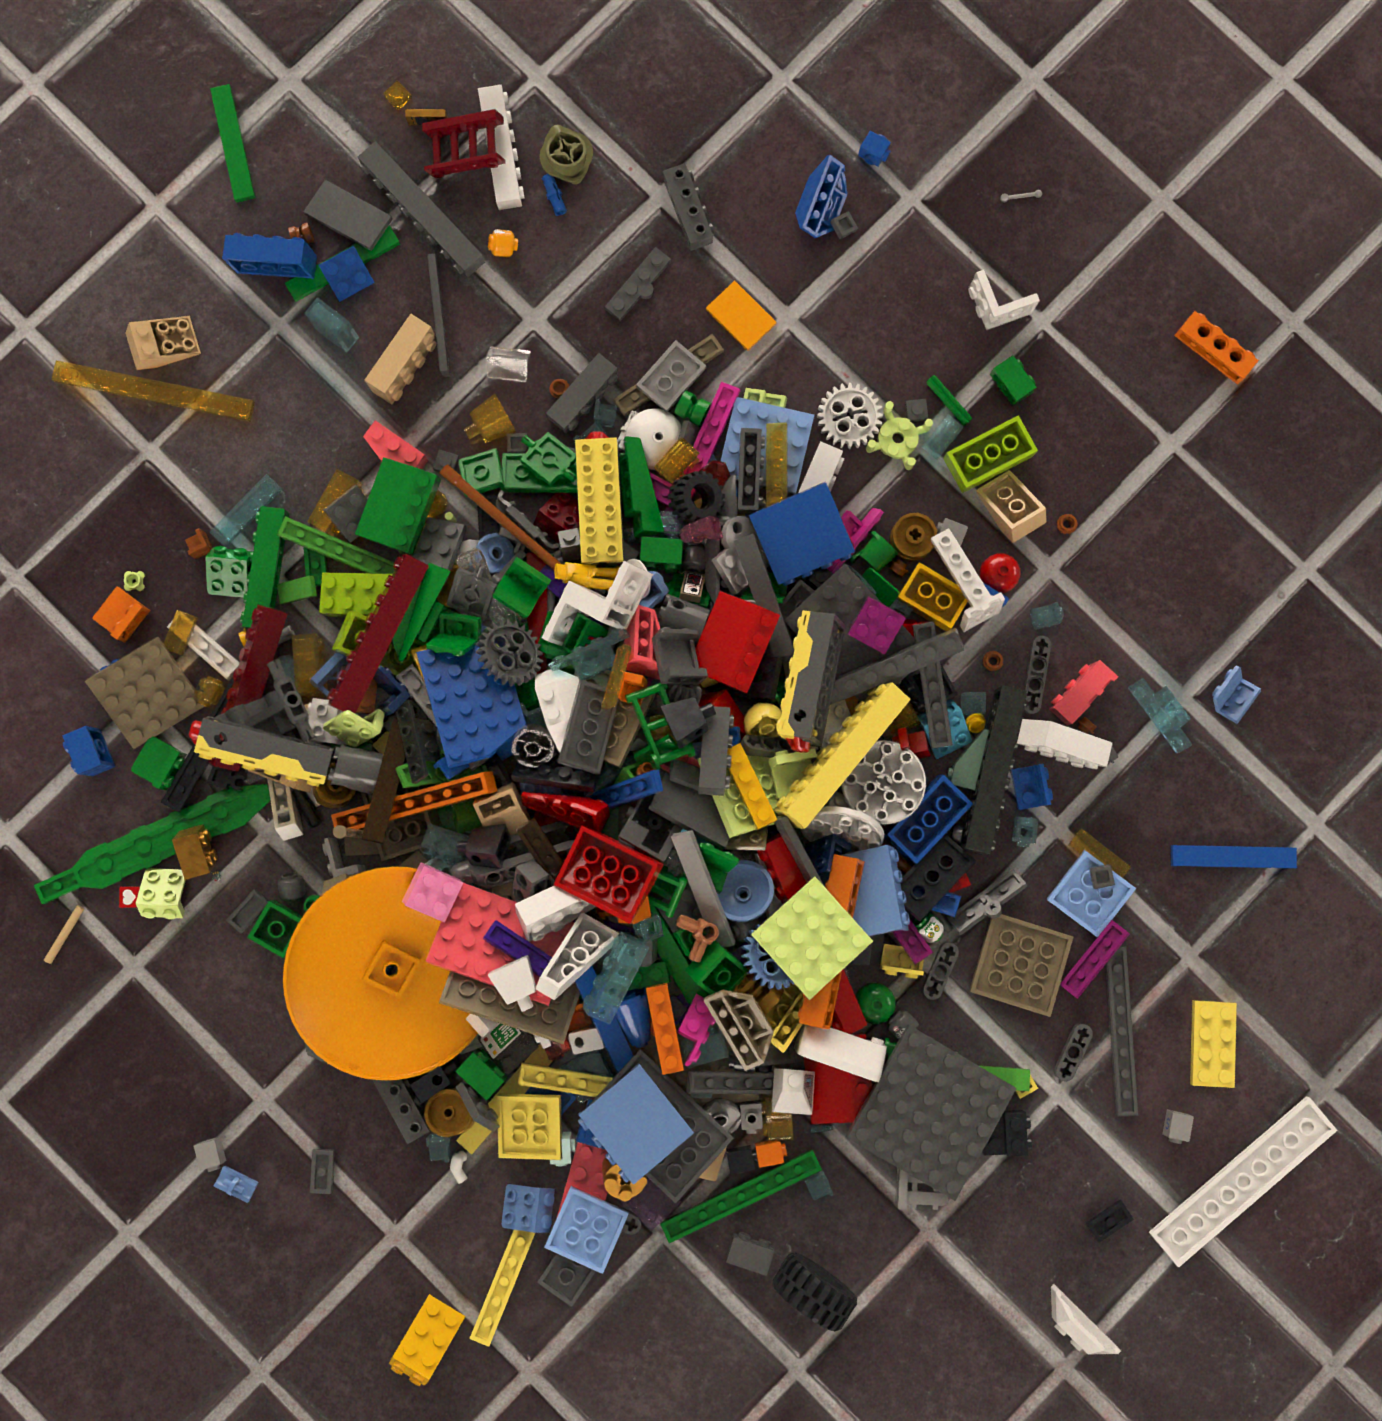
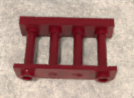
M496 109L422 123V131L432 138L433 165L424 166V171L434 178H442L448 174L485 167L497 168L498 165L506 164V160L496 153L495 128L498 125H504V117ZM487 128L488 154L478 156L476 132L478 129ZM462 132H468L470 158L459 160L458 135ZM450 135L451 161L441 163L440 139L442 136Z

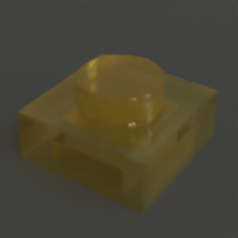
M398 80L383 93L384 97L397 111L412 98L411 94Z

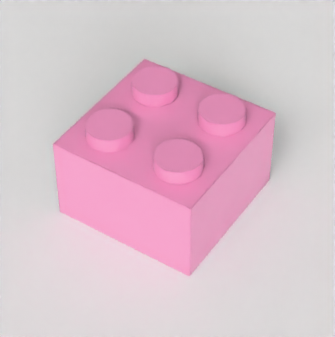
M420 862L402 902L407 907L445 923L463 882L456 877Z

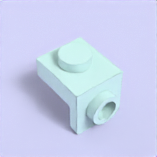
M571 1131L563 1132L562 1159L550 1160V1164H555L556 1166L571 1164L572 1152H576V1139H572Z

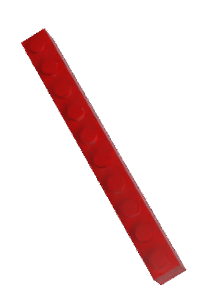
M776 834L767 839L766 850H758L757 852L772 878L776 897L784 905L807 883L781 834ZM843 969L831 1025L834 1029L853 1034L867 1026V1022Z

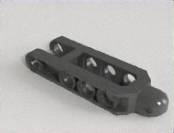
M562 821L541 826L562 860L565 861L574 842L571 839L577 836L575 830L572 832L565 830L573 826ZM517 833L510 835L511 841L509 845H514L515 848L507 850L501 869L474 866L470 864L467 858L465 861L454 864L450 868V875L458 879H465L462 881L463 883H475L482 888L489 889L514 881L515 871L511 872L509 869L517 867L521 863H526L534 859L531 853H527L530 851ZM491 873L499 874L497 877L494 878L488 877V875Z

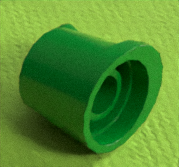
M872 531V538L861 551L853 555L849 561L853 564L860 558L869 568H873L878 573L898 553L883 537Z

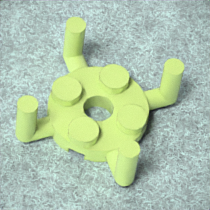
M888 401L883 409L886 422L879 430L878 442L870 440L866 446V451L872 453L881 450L885 455L894 459H902L905 469L911 470L916 460L913 457H909V455L912 454L918 445L919 435L928 432L933 425V421L927 419L922 426L915 427L907 418H894L892 413L894 404ZM901 434L903 442L895 443L892 438L893 435Z

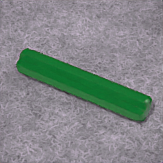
M935 375L927 380V385L963 426L967 425L972 420V417Z

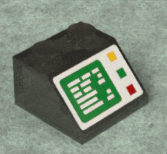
M500 1023L483 1038L480 1035L478 1036L479 1042L491 1060L508 1075L539 1047L533 1034Z

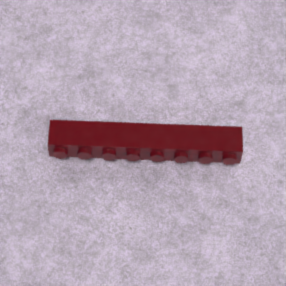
M408 554L397 557L393 565L395 570L392 576L388 575L384 582L386 588L383 594H379L375 600L374 605H376L374 612H370L365 620L367 626L364 632L361 631L355 642L358 644L355 650H351L346 658L348 664L345 670L341 669L336 680L339 682L336 688H332L327 696V700H329L327 705L341 712L349 710L356 713L429 565Z
M259 604L253 610L251 616L253 620L252 625L246 632L245 640L247 641L245 647L240 651V663L233 673L234 683L232 688L228 690V702L221 714L235 706L246 705L262 698L270 672L267 664L274 659L287 613ZM220 734V739L224 741L222 735ZM216 757L209 760V763L215 767L239 772L241 765L240 763H234L233 765L220 762V758Z

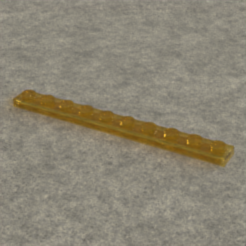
M57 360L51 380L57 383L251 422L255 402L250 399Z

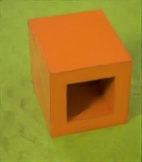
M779 1138L755 1143L759 1168L784 1163L783 1157L787 1156L785 1143L781 1144Z

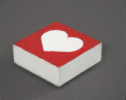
M120 887L119 908H137L136 900L140 887Z

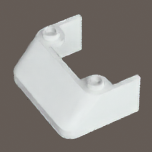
M803 1024L799 1030L794 1049L797 1054L879 1082L887 1046L883 1040L872 1037L871 1040H866L831 1027L828 1030Z

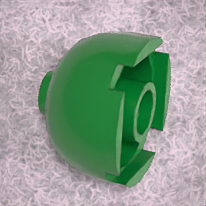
M878 982L867 983L860 987L855 997L866 1022L874 1025L888 1021L896 1008V1001L892 991L886 985Z

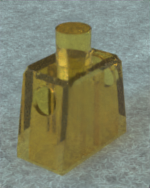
M493 394L470 412L469 415L474 423L464 428L469 440L480 434L485 443L507 436V433L516 432L496 394Z

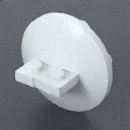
M881 740L876 741L841 785L844 798L851 809L862 812L883 825L902 821L918 808L925 794L926 777L921 762L910 749L905 748V750H901L899 743Z
M838 792L832 795L826 806L819 811L806 829L800 828L804 837L810 842L833 833L852 844L851 852L845 854L882 846L884 841L882 826L872 817L851 809L844 795Z

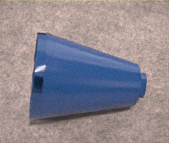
M646 987L639 990L632 989L613 993L614 998L612 999L607 997L629 1043L632 1046H636V1048L648 1045V1041L651 1040Z

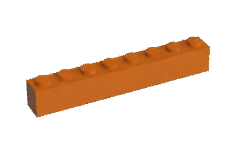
M493 771L481 772L396 796L389 822L498 792ZM370 804L332 814L334 828L337 825H343L351 829H364Z
M834 854L829 880L826 881L825 888L853 918L865 861ZM842 971L810 1000L803 994V1005L798 1012L799 1023L830 1030Z

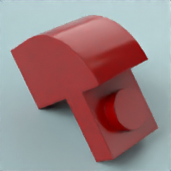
M906 727L897 729L898 736L892 737V740L900 744L901 750H905V748L910 749L918 759L931 757L925 731L908 734Z

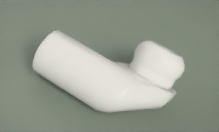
M464 1151L454 1153L450 1163V1170L458 1184L468 1179L462 1169L463 1162L467 1160V1155Z

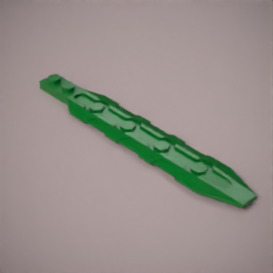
M268 784L239 786L243 788V791H237L232 787H229L228 790L223 789L207 796V799L185 809L183 808L181 813L174 811L169 813V816L147 826H140L114 841L105 842L87 850L73 868L34 885L41 904H46L82 887L106 888L132 873L161 863V860L176 854L172 839L181 830L204 824L205 830H209L212 838L245 825L271 801Z

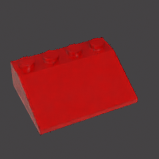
M720 591L695 648L699 668L707 669L708 678L742 693H747L780 615Z
M581 826L553 885L631 924L652 889L664 864L589 826Z
M864 1032L851 1034L866 1039V1034ZM803 1057L805 1071L815 1072L812 1115H810L811 1124L853 1123L872 1089V1081Z

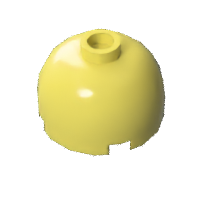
M757 703L751 707L745 714L743 723L746 734L778 737L776 725L778 719L781 718L782 711L780 708L772 703Z

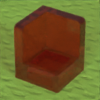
M712 460L699 470V472L706 471V474L711 473L713 479L717 478L719 480L718 485H722V487H724L730 477L726 463Z
M570 1030L567 1032L564 1044L551 1040V1046L544 1048L549 1060H559L564 1057L563 1053L571 1050L568 1040Z

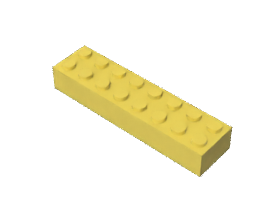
M893 682L883 683L868 691L867 694L869 696L865 701L862 700L856 705L854 709L856 712L843 721L842 729L839 732H835L828 741L830 743L828 746L822 748L817 753V759L813 764L806 766L802 772L804 775L800 780L792 783L789 788L791 791L787 796H782L776 803L777 808L774 812L778 816H787L793 828L806 829L911 700Z

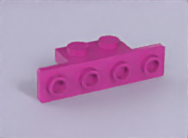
M872 508L862 521L848 510L842 515L841 519L854 543L855 551L858 544L867 538L870 529L879 523L884 513L881 509ZM837 559L827 569L834 574L846 560L840 561V559Z
M698 994L694 996L677 1031L678 1034L694 1042L684 1065L689 1066L692 1062H697L701 1051L698 1049L701 1043H706L710 1032L707 1030L710 1025L713 1026L716 1022L703 1001L704 998Z

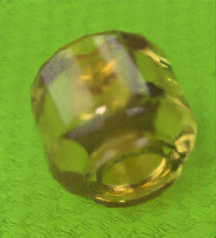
M211 676L201 678L194 691V696L199 699L197 703L209 707L210 704H218L225 690V687L222 685L223 682Z

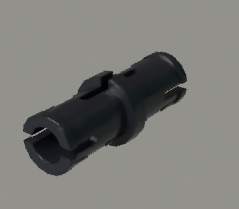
M294 789L292 795L299 806V812L305 817L310 829L317 827L322 821L314 808V802L310 801L305 791Z

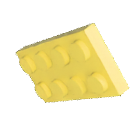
M1192 1000L1190 1085L1235 1088L1237 1003Z

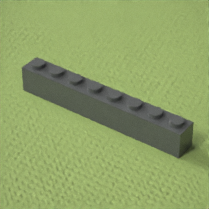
M376 141L358 156L361 163L359 165L360 169L366 175L370 174L374 178L372 180L380 190L383 188L387 192L386 196L393 204L396 202L400 206L399 210L406 218L411 217L415 228L419 232L423 230L426 233V239L432 246L437 245L441 249L439 251L445 260L450 259L454 263L452 266L460 275L463 273L468 278L485 263L484 257L479 250Z
M957 628L835 677L830 705L964 651V645Z

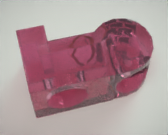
M708 516L685 525L680 531L681 540L688 544L698 545L703 539L708 538L715 541L722 539L723 535L719 518Z

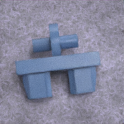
M223 1166L214 1187L248 1203L259 1182L227 1166Z

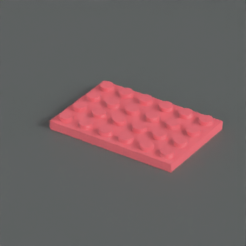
M463 883L445 923L442 921L440 923L426 962L494 986L488 976L489 972L515 960L485 941L483 937L494 921L497 920L526 940L516 914V902ZM571 921L563 929L557 932H549L541 940H533L530 943L553 958L574 925V922ZM533 973L537 986L540 977ZM538 990L529 995L533 1001L547 1006L550 1004L551 998Z

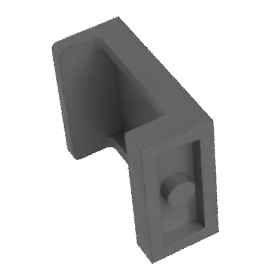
M664 627L659 629L652 637L661 684L698 686L708 677L707 669L699 668L694 646V639L698 636L697 630Z

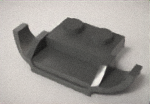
M501 490L496 500V508L547 552L554 553L558 551L560 545L558 543L550 544L546 540L548 534L534 526L524 513L519 512L515 508L516 503L514 501L507 502L504 500V492Z

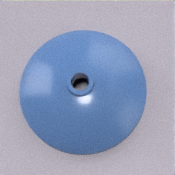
M739 860V863L728 872L722 892L717 894L726 918L736 922L752 921L763 915L770 907L774 897V884L768 871L758 863ZM746 893L748 895L746 898H741V894Z

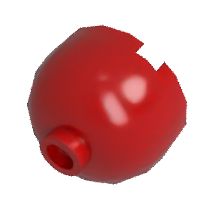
M996 553L989 556L981 564L979 575L984 584L1004 594L1010 592L1018 584L1021 570L1018 562L1012 556L1005 553Z

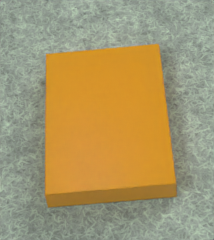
M735 280L706 307V311L747 351L777 324Z

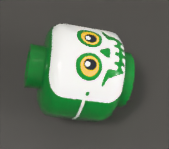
M929 912L921 922L916 918L914 919L913 924L926 943L937 942L942 938L944 925L933 913Z

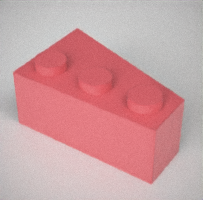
M376 420L363 436L381 461L384 457L419 469H423L429 461L425 454Z
M638 605L624 633L623 670L660 680L652 637L661 628L654 609Z
M1101 660L1090 665H1084L1078 672L1080 676L1076 680L1072 679L1064 687L1066 689L1064 694H1058L1051 701L1053 706L1049 710L1067 726L1073 724L1091 706L1090 704L1095 698L1104 692L1105 687L1119 677Z

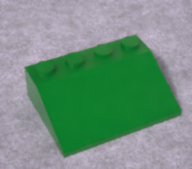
M383 457L355 535L413 556L441 478L422 469Z

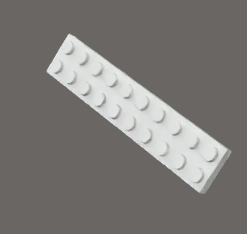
M1306 1096L1158 1223L1149 1233L1174 1264L1180 1267L1332 1136L1337 1129L1311 1098Z

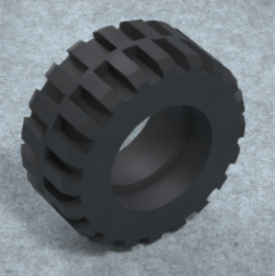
M796 1252L786 1257L772 1281L773 1288L786 1302L791 1304L793 1308L797 1309L805 1317L811 1319V1321L830 1331L836 1332L841 1330L857 1305V1297L842 1281L819 1264Z

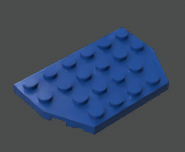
M477 645L463 656H454L452 653L447 652L435 653L430 649L416 652L449 769L492 757L502 745L508 743L515 734L520 733L526 728L515 685L510 686L509 681L502 685L500 678L495 682L494 674L487 676L489 669H482L485 663L478 662L482 655L476 653L480 648Z

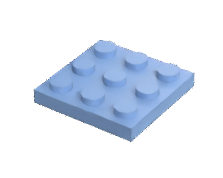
M1084 850L1047 897V900L1098 937L1136 888L1112 871L1115 885L1093 889L1089 868L1104 864Z
M571 1186L544 1248L603 1274L629 1212Z

